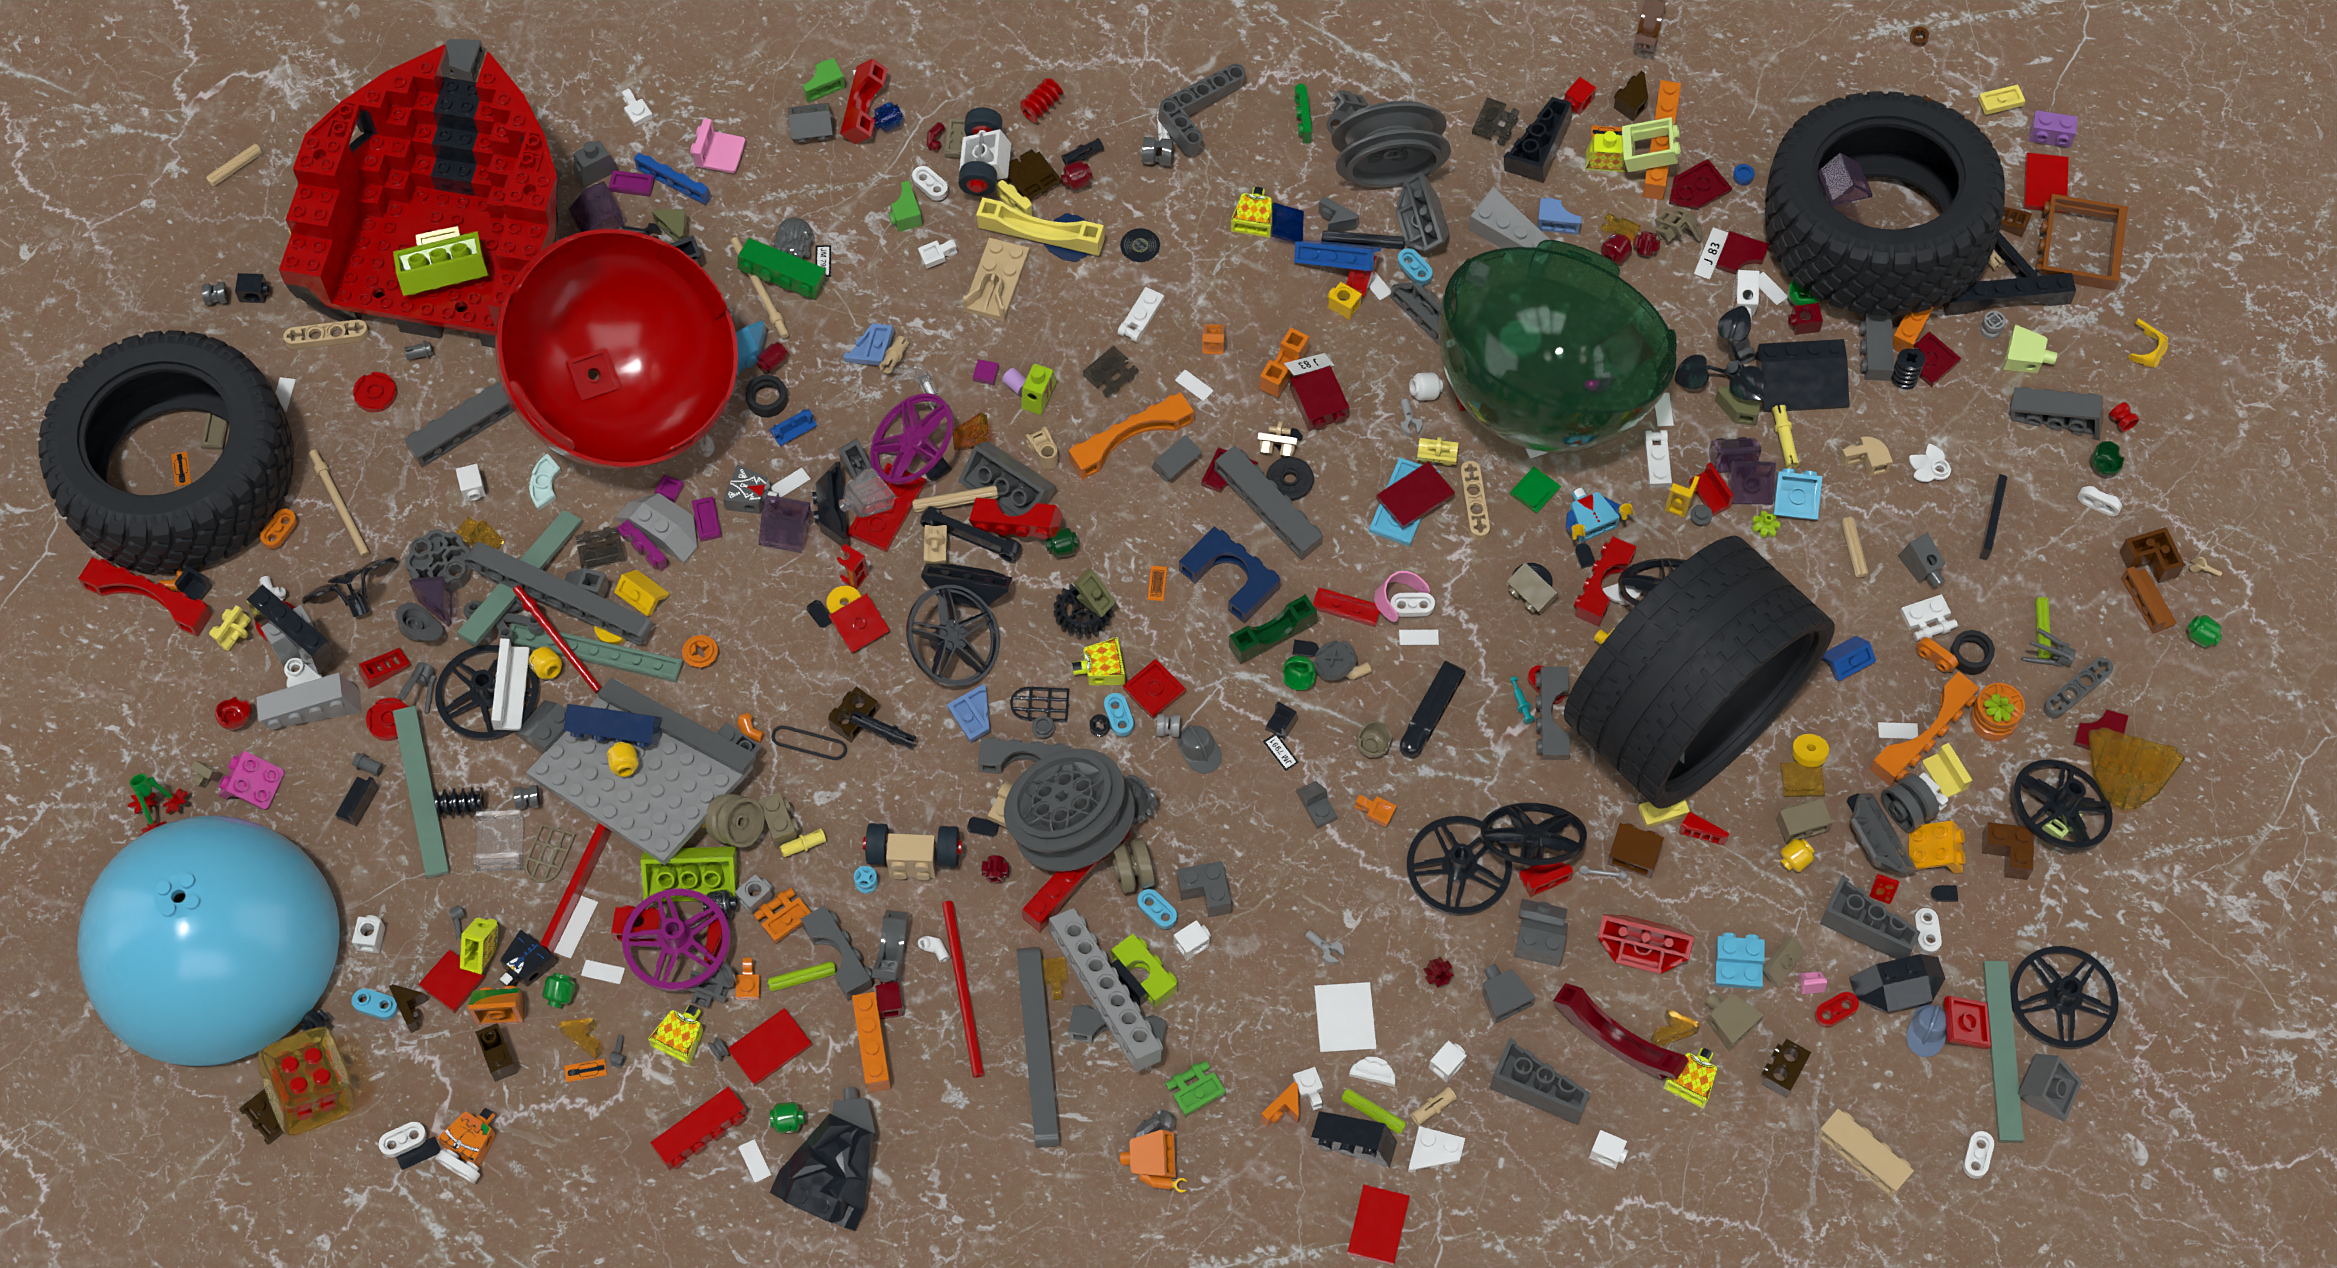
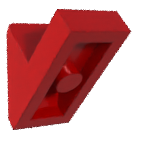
M1374 255L1373 270H1350L1346 285L1362 293L1363 297L1366 296L1371 277L1375 274L1377 256Z

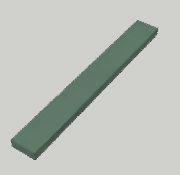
M563 510L520 560L543 570L581 526L582 519ZM499 583L457 631V636L476 647L517 600L518 597L512 591L513 588Z
M511 624L510 628L514 635V638L510 641L511 645L528 647L531 650L547 646L552 648L558 656L565 657L545 631L534 635L529 632L528 626ZM558 632L579 660L675 683H677L683 666V661L680 659Z
M416 706L394 710L393 714L425 876L428 879L449 874Z
M1984 961L1983 974L1989 1015L1990 1053L1998 1142L2022 1143L2024 1135L2020 1095L2018 1094L2019 1081L2008 961Z

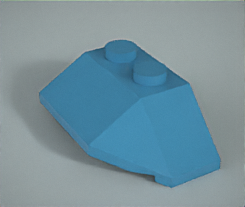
M762 320L736 332L738 347L736 376L741 371L753 367L758 362L756 357L762 352L766 338L765 325Z

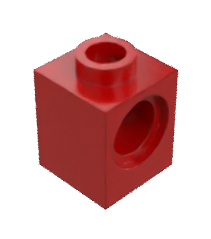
M1579 77L1566 91L1564 100L1572 102V111L1581 115L1594 100L1596 86Z

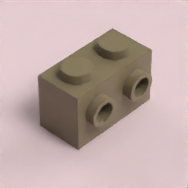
M1526 563L1507 581L1510 586L1508 590L1516 598L1521 596L1526 601L1524 605L1532 613L1537 611L1541 615L1559 596Z
M780 792L759 799L758 801L763 809L765 822L776 850L782 844L797 839L795 832L799 831L795 818L790 819L788 812L791 811L787 798L782 799Z
M1823 798L1819 800L1809 799L1795 807L1793 805L1785 806L1781 809L1776 819L1786 844L1795 838L1801 840L1829 832L1833 823Z

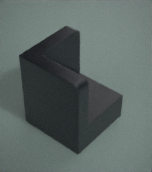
M189 566L185 568L175 581L178 591L185 593L192 600H203L212 588L205 575Z
M1277 702L1275 712L1267 723L1265 730L1285 740L1296 724L1297 711L1281 702Z

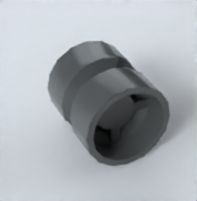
M1144 137L1142 164L1154 165L1155 162H1158L1162 166H1171L1173 139L1161 138L1160 141H1157L1155 137ZM1157 147H1162V156H1157Z

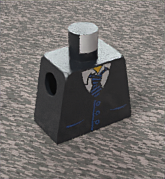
M520 930L501 957L500 962L506 972L500 977L499 981L504 986H512L519 980L525 986H530L552 969L557 962L554 955L524 931Z

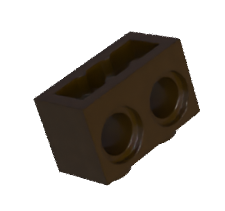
M857 686L852 692L846 693L841 705L838 708H834L828 717L830 729L850 743L853 742L864 728L852 723L841 724L840 722L844 719L849 720V718H852L851 714L854 709L872 718L879 711L878 701ZM857 703L864 704L862 707L859 708L854 707V705Z
M1788 1039L1784 1041L1783 1045L1778 1043L1772 1054L1775 1060L1772 1065L1767 1063L1761 1073L1765 1077L1761 1085L1787 1098L1811 1052ZM1784 1055H1792L1795 1061H1788ZM1779 1073L1785 1080H1777L1773 1074Z

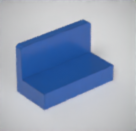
M1854 636L1826 651L1821 659L1830 664L1834 678L1838 681L1876 662L1871 643L1858 636Z

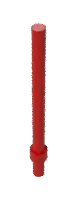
M520 585L514 587L512 591L521 600L522 607L526 612H530L594 693L599 692L602 687L538 609V604L533 597H529Z

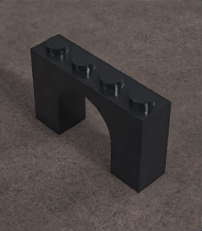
M263 584L246 599L254 620L261 626L269 623L282 632L296 647L302 661L315 673L320 675L335 660L328 640Z

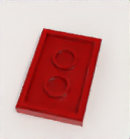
M2026 153L2023 209L2043 211L2044 203L2049 201L2052 194L2068 196L2069 157ZM2055 210V212H2058V213H2066V212H2063V211H2057V210Z
M783 1008L732 1044L727 1050L755 1087L810 1048L812 1043L787 1010Z
M1363 1184L1347 1255L1394 1266L1410 1195Z

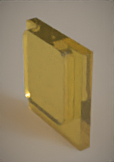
M1798 762L1780 763L1784 798L1825 797L1822 765L1807 767Z

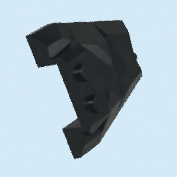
M828 1114L779 1170L770 1193L782 1199L785 1203L820 1219L852 1231H857L866 1210L867 1201H865L866 1186H868L869 1182L867 1175L868 1164L871 1161L873 1132L833 1114Z

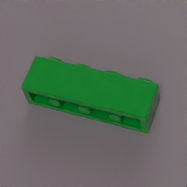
M751 238L747 239L738 255L737 269L744 273L755 275L764 281L777 284L784 289L797 292L804 297L815 300L825 282L826 268Z

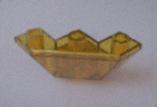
M2108 728L2090 730L2089 732L2093 777L2106 800L2122 810L2139 808L2157 796L2186 757L2179 753L2178 749L2174 746L2163 745L2138 736L2119 733Z

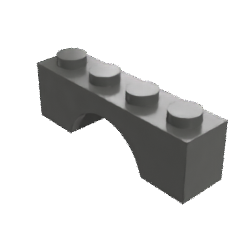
M1541 667L1539 674L1535 675V686L1539 687L1540 694L1536 695V709H1540V717L1536 718V731H1540V740L1537 739L1536 751L1540 753L1541 760H1568L1570 756V733L1556 725L1552 718L1551 707L1557 698L1566 695L1569 690L1568 667Z
M996 737L981 738L978 769L982 773L1002 774L1004 769L1014 761L1030 760L1036 763L1053 753L1071 749V746L1062 743L1049 745L1040 741L1027 743L1018 739L1005 741Z
M824 905L801 918L802 927L813 945L832 946L842 955V963L839 970L835 973V978L841 991L849 1001L853 995L862 994L872 988V973L867 966L863 967L859 960L862 958L855 947L851 948L848 944L850 938L844 929L840 930L836 923L839 921L833 910L828 911Z
M1085 1004L1073 1006L1068 1031L1069 1040L1093 1043L1099 1034L1109 1030L1097 1009H1093V1007ZM1154 1015L1142 1017L1144 1020H1148L1152 1028V1034L1155 1038L1158 1037L1163 1046L1166 1020H1162L1161 1017Z

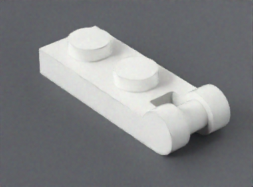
M1145 287L1125 321L1120 325L1118 334L1123 337L1126 335L1137 343L1163 303L1164 295Z
M1651 430L1644 431L1649 488L1671 487L1672 485L1667 430H1660L1654 433ZM1652 441H1659L1660 445H1653Z

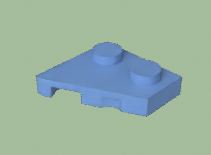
M872 323L865 334L855 342L856 346L850 353L846 352L844 354V361L879 366L886 356L887 349L890 347L894 333L893 325Z
M984 684L947 704V709L970 743L990 732L986 686Z

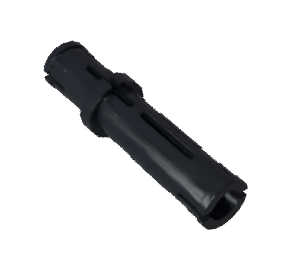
M856 709L851 714L852 718H849V723L887 738V741L890 743L896 742L908 749H911L915 743L913 742V740H916L915 735L900 730L899 726L888 725Z

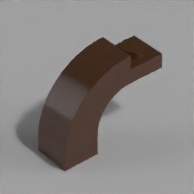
M1645 0L1634 40V49L1654 52L1666 4L1665 0Z

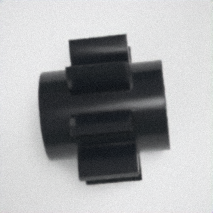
M322 1009L318 1012L310 1010L302 1018L301 1023L303 1026L301 1029L310 1039L314 1035L317 1038H321L329 1031L330 1025L328 1022L331 1019Z

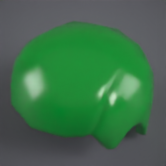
M1793 280L1790 282L1788 298L1795 306L1818 303L1819 299L1809 294L1810 290H1803Z
M1296 655L1289 657L1282 669L1283 682L1291 689L1298 691L1307 690L1314 683L1316 668L1311 659L1306 656Z

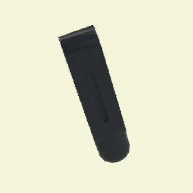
M1446 660L1444 661L1400 741L1399 749L1405 757L1415 758L1421 754L1466 673L1465 669Z

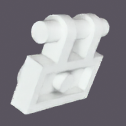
M1942 594L1902 607L1900 610L1908 629L1918 628L1919 631L1913 633L1916 641L1922 637L1931 639L1933 635L1939 633L1946 634L1951 629L1958 627L1955 619L1945 620V618L1950 617L1951 611ZM1936 622L1937 624L1932 627L1927 626V624Z

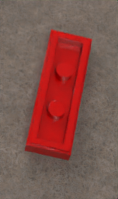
M1318 587L1313 606L1317 611L1376 627L1380 611L1373 602Z

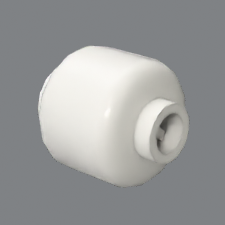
M1417 373L1410 380V393L1420 401L1435 400L1443 390V382L1436 373Z

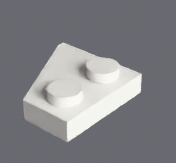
M1419 1126L1408 1172H1416L1418 1169L1428 1167L1430 1169L1437 1168L1444 1164L1452 1165L1459 1163L1465 1138Z

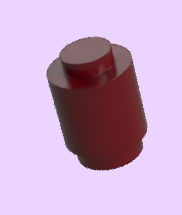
M779 342L770 344L756 357L758 359L756 364L762 372L772 373L786 360L788 351Z

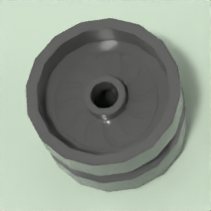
M1913 773L1906 774L1898 780L1897 784L1890 785L1881 794L1882 802L1889 816L1899 827L1907 832L1915 831L1922 826L1924 821L1931 820L1940 811L1939 803L1931 788L1922 778Z

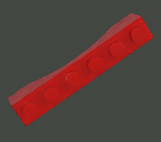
M91 557L78 577L84 589L100 596L129 593L151 598L170 612L180 630L199 637L212 616L208 605L200 599L192 600L181 591L173 592L166 585L152 583L143 575H133L124 567H114L105 559L98 560Z
M1130 829L1121 842L1124 843V841L1130 836ZM1111 852L1099 861L1086 867L1071 871H1057L1023 907V920L1041 933L1049 924V918L1057 915L1080 882L1093 868L1108 857Z

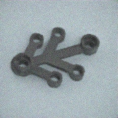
M519 598L495 624L500 638L510 639V641L514 638L512 629L507 627L505 622L528 626L529 632L534 635L541 634L545 630L533 615L527 617L511 613L523 608ZM471 601L466 604L463 609L465 617L469 619L483 602ZM491 629L485 635L484 638L491 637L493 635V629Z

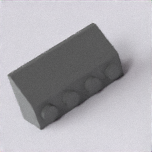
M989 441L975 445L958 481L970 490L995 485L998 489V498L995 499L1003 512L1010 516L1025 514L1036 503L1048 504L1057 487Z

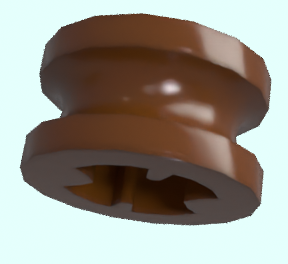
M1924 27L1913 28L1910 42L1917 47L1926 45L1929 38L1928 30ZM1916 35H1917V36L1922 35V36H1923V39H1922V38H1918V39H1917V38H1915V37H1916Z

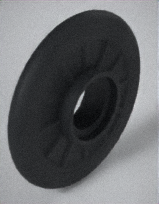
M1296 457L1278 459L1269 467L1266 478L1274 481L1278 490L1283 495H1287L1291 500L1305 496L1311 490L1314 482L1311 467L1305 461ZM1292 474L1296 477V480L1289 483L1284 480V477Z

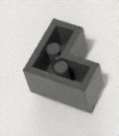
M1222 861L1177 869V883L1181 901L1204 896L1208 917L1231 913V900Z

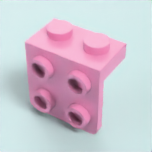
M704 118L702 125L697 128V139L695 143H692L690 150L695 166L735 173L746 143L745 138L714 132L712 120Z

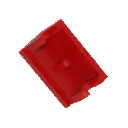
M844 544L841 550L844 552L845 560L837 557V561L847 570L848 578L845 575H840L842 582L857 590L868 576L865 555Z

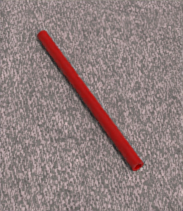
M945 901L942 903L972 1077L980 1078L984 1076L954 904L953 901Z

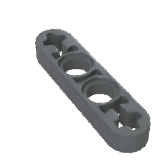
M2104 657L2094 660L2048 698L2043 708L2046 716L2058 719L2110 676L2113 671L2112 662ZM2098 667H2106V670L2100 671L2097 676L2095 675ZM2088 677L2092 681V685H2083L2080 678ZM2072 690L2076 693L2077 697L2069 699L2066 697L2065 691ZM2061 700L2062 703L2059 708L2052 710L2051 706H2055Z

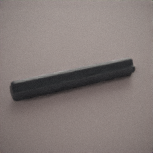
M1323 231L1321 239L1324 242L1403 249L1405 245V237Z

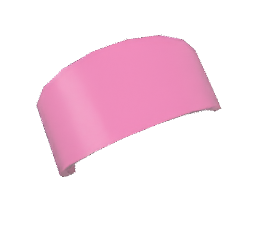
M1398 571L1390 575L1375 591L1374 601L1377 609L1392 622H1396L1399 616L1387 599L1386 588L1388 583L1398 582L1406 584L1419 593L1430 594L1428 584L1415 573Z

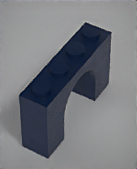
M1214 526L1179 560V571L1196 584L1211 568L1218 564L1230 563L1239 566L1246 573L1248 580L1228 601V611L1245 624L1280 589V577L1274 570L1267 569L1258 557H1252L1247 553L1243 545L1232 541L1224 530H1219Z

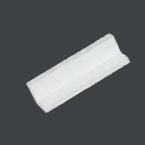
M500 638L491 721L494 730L520 731L530 650L528 647H511L510 639Z

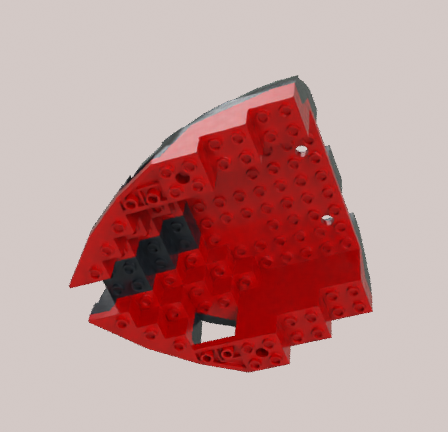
M443 44L385 71L342 100L305 133L293 166L298 186L285 219L291 236L283 255L279 272L284 284L296 298L302 299L316 310L339 322L361 320L364 313L395 319L400 332L441 339L445 327L478 333L482 346L495 348L496 325L499 312L514 279L535 255L556 242V229L559 222L556 203L558 199V179L546 137L525 95L490 52L486 53L477 82L451 78L447 47ZM357 125L360 132H363L364 134L357 137L349 145L353 131L355 129V126ZM456 226L459 227L460 235L478 231L488 276L463 281L459 284L442 286L435 290L422 291L414 295L403 296L396 274L394 251L418 246L415 236L418 234ZM378 292L385 293L381 298L374 297ZM460 306L468 307L464 312H457Z

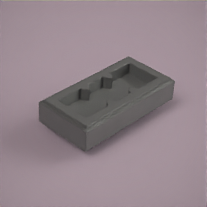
M1522 899L1518 916L1563 927L1567 908L1553 906L1544 901L1536 902Z

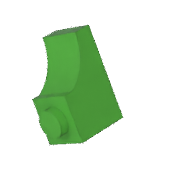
M834 58L824 60L815 65L816 73L814 77L803 85L804 97L807 103L845 88L844 76Z
M909 181L901 182V196L895 203L891 204L892 212L889 213L890 222L892 225H896L898 232L922 226L921 213Z

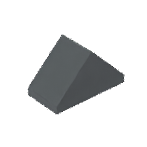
M857 438L838 449L840 463L857 487L876 477Z

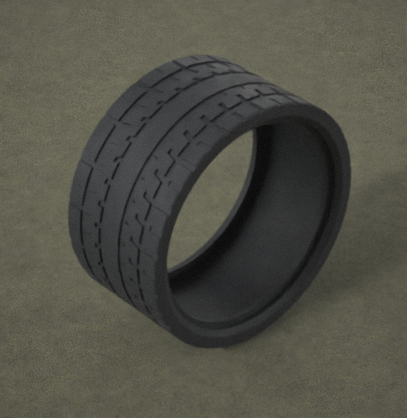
M1739 536L1724 537L1704 547L1680 564L1623 618L1601 644L1576 680L1565 704L1564 719L1572 729L1621 773L1654 807L1663 809L1673 806L1694 794L1721 773L1777 718L1820 663L1833 638L1835 624L1830 617L1756 552L1743 538ZM1683 753H1684V763H1682V762L1680 761V757L1682 756Z

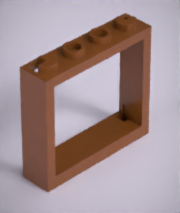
M2052 194L2049 201L2045 202L2043 207L2046 219L2042 221L2040 230L2044 235L2043 239H2040L2038 251H2041V257H2038L2036 262V270H2039L2038 276L2072 273L2074 283L2077 285L2114 291L2120 279L2128 206ZM2055 210L2114 220L2107 276L2048 266Z

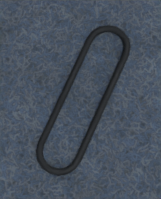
M778 726L771 735L772 741L778 746L831 760H840L847 753L846 744L841 740L789 726ZM779 729L795 731L839 743L843 746L844 751L838 757L780 743L776 741L775 733Z

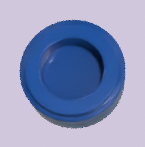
M1747 164L1736 166L1733 172L1734 181L1742 186L1749 185L1754 179V169Z

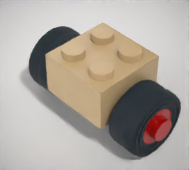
M869 823L866 837H863L866 863L885 865L887 862L889 877L899 880L906 879L907 877H914L918 880L935 878L936 861L938 867L956 868L959 854H962L963 841L960 840L959 827L940 826L937 842H935L934 835L889 834L888 825L883 823Z

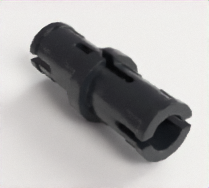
M1097 138L1085 145H1078L1076 149L1061 155L1065 166L1076 161H1085L1089 156L1104 150V146L1101 140ZM1087 149H1090V150L1087 151V152H1084V153H1082V154H1080V155H1078V156H1075V155H1077V154H1079V153H1081V152H1083V151H1086Z

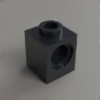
M238 273L235 293L241 303H265L266 295L270 294V284L266 281L264 274Z

